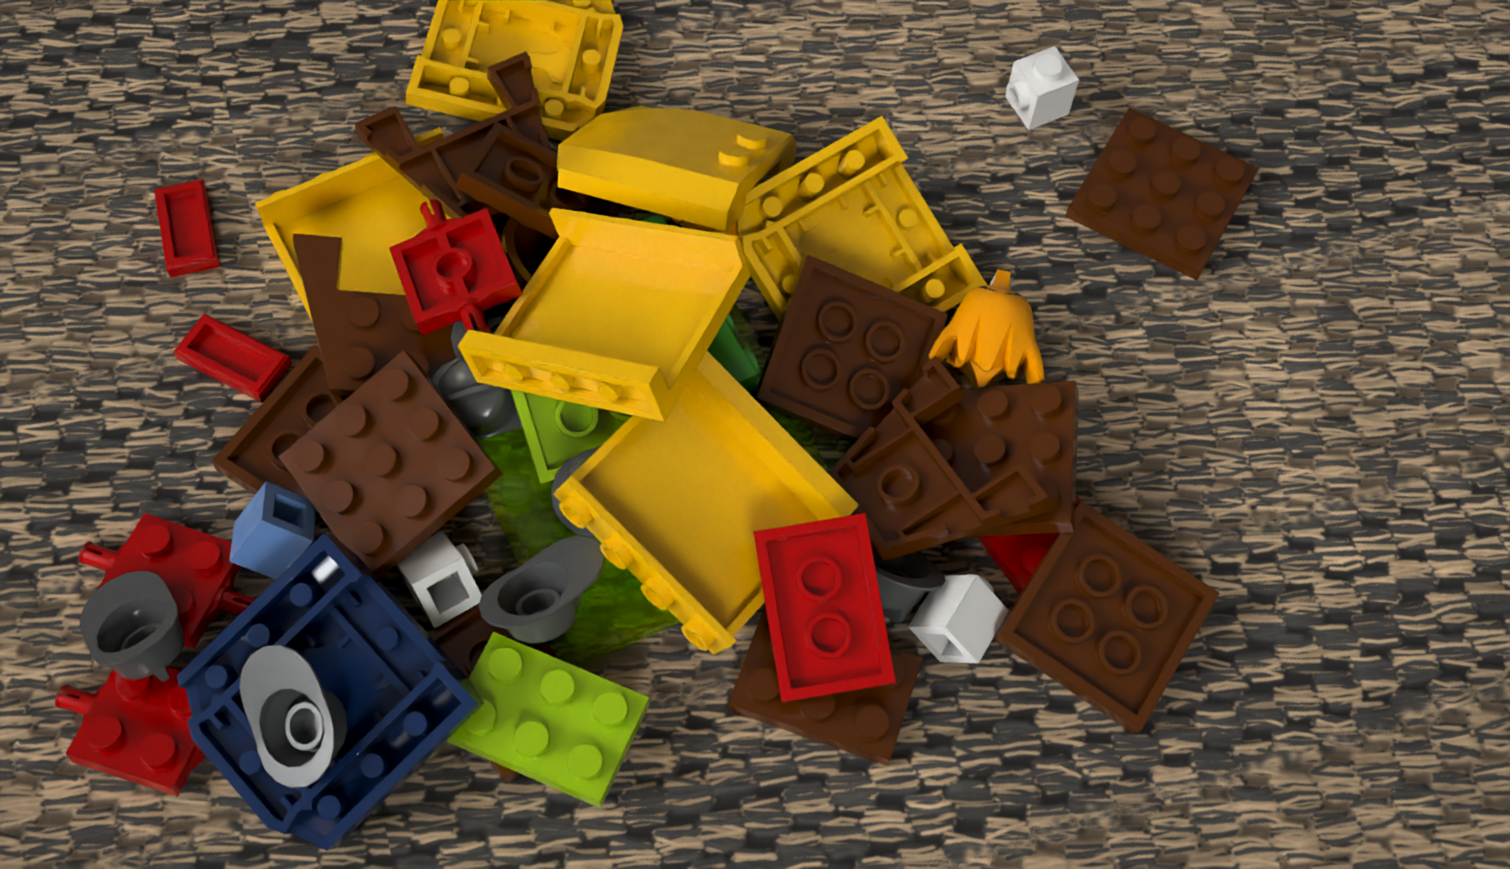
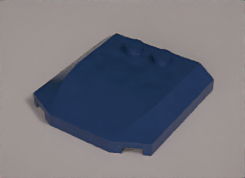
M327 533L318 538L177 675L179 688H186L192 717L187 721L192 740L266 827L283 834L291 833L317 843L316 847L326 851L335 849L484 704L467 676L360 557L334 535ZM281 644L297 650L311 663L321 682L322 688L334 693L342 702L347 713L348 731L344 744L338 751V755L332 759L331 765L322 778L307 787L289 788L276 782L264 769L242 704L239 688L242 668L249 656L263 646Z

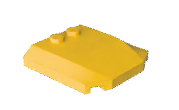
M438 0L421 56L417 55L406 90V104L479 122L505 112L507 109L487 79L488 67L527 52L531 60L534 87L537 88L540 101L539 109L543 128L546 130L548 138L564 141L599 116L605 109L623 32L620 14L615 13L611 0Z
M641 105L600 114L560 143L557 154V185L563 189L726 232L744 214L746 194L766 174L774 177L788 169L795 162L797 144L790 133L702 111L677 108H650Z
M883 116L878 117L759 184L746 194L744 214L736 221L737 236L751 277L779 322L801 261L807 254L942 312H946L961 303L967 293L974 288L987 285L962 243L953 247L902 164L908 159V156Z

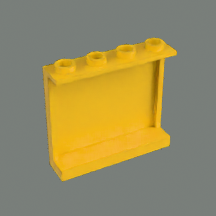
M440 127L424 134L414 135L421 147L444 138ZM375 152L364 156L361 160L334 171L321 173L312 180L287 190L277 191L268 198L255 202L265 231L311 321L312 317L293 245V234L342 238L343 253L339 290L405 295L389 247L411 239L427 228L423 215L420 212V206L423 202L426 201L432 215H434L429 199ZM445 214L446 219H451L447 214Z
M552 208L549 215L559 238L523 289V295L517 298L494 334L468 329L457 345L478 383L665 422L751 276L738 236L682 228L674 225L643 222L629 218L591 214L583 211Z
M706 351L665 422L632 415L553 493L560 501L559 508L563 515L575 526L582 529L586 527L601 542L600 549L604 556L616 567L623 570L627 568L642 583L641 591L644 596L661 610L668 609L683 624L681 630L684 636L700 650H709L713 655L731 647L737 641L734 638L736 633L765 603L753 532L850 516L859 506L708 351Z

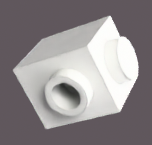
M1053 46L1014 61L1005 97L1027 129L1030 130L1069 114L1079 79L1057 48Z
M442 531L426 539L396 565L415 602L434 628L480 602L482 595L472 577L479 572V569L464 543L455 547Z
M974 574L944 575L946 580L944 585L940 589L929 591L908 627L940 662L979 663L1009 610L994 594L992 585L982 577Z

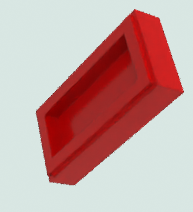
M204 179L154 189L166 270L170 278L221 267L208 189Z
M205 313L173 351L177 360L263 403L292 365L288 355Z

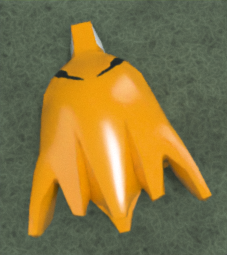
M997 269L990 285L976 287L967 293L950 323L943 329L929 353L930 359L936 356L941 363L945 359L953 367L959 368L967 376L974 388L989 387L1006 377L1011 380L1021 378L1023 373L1027 384L1042 383L1045 380L1042 357L1035 340L1031 306L1026 298L1011 290V272Z

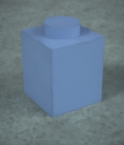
M266 481L234 522L229 562L277 579L313 542L316 508L308 498Z

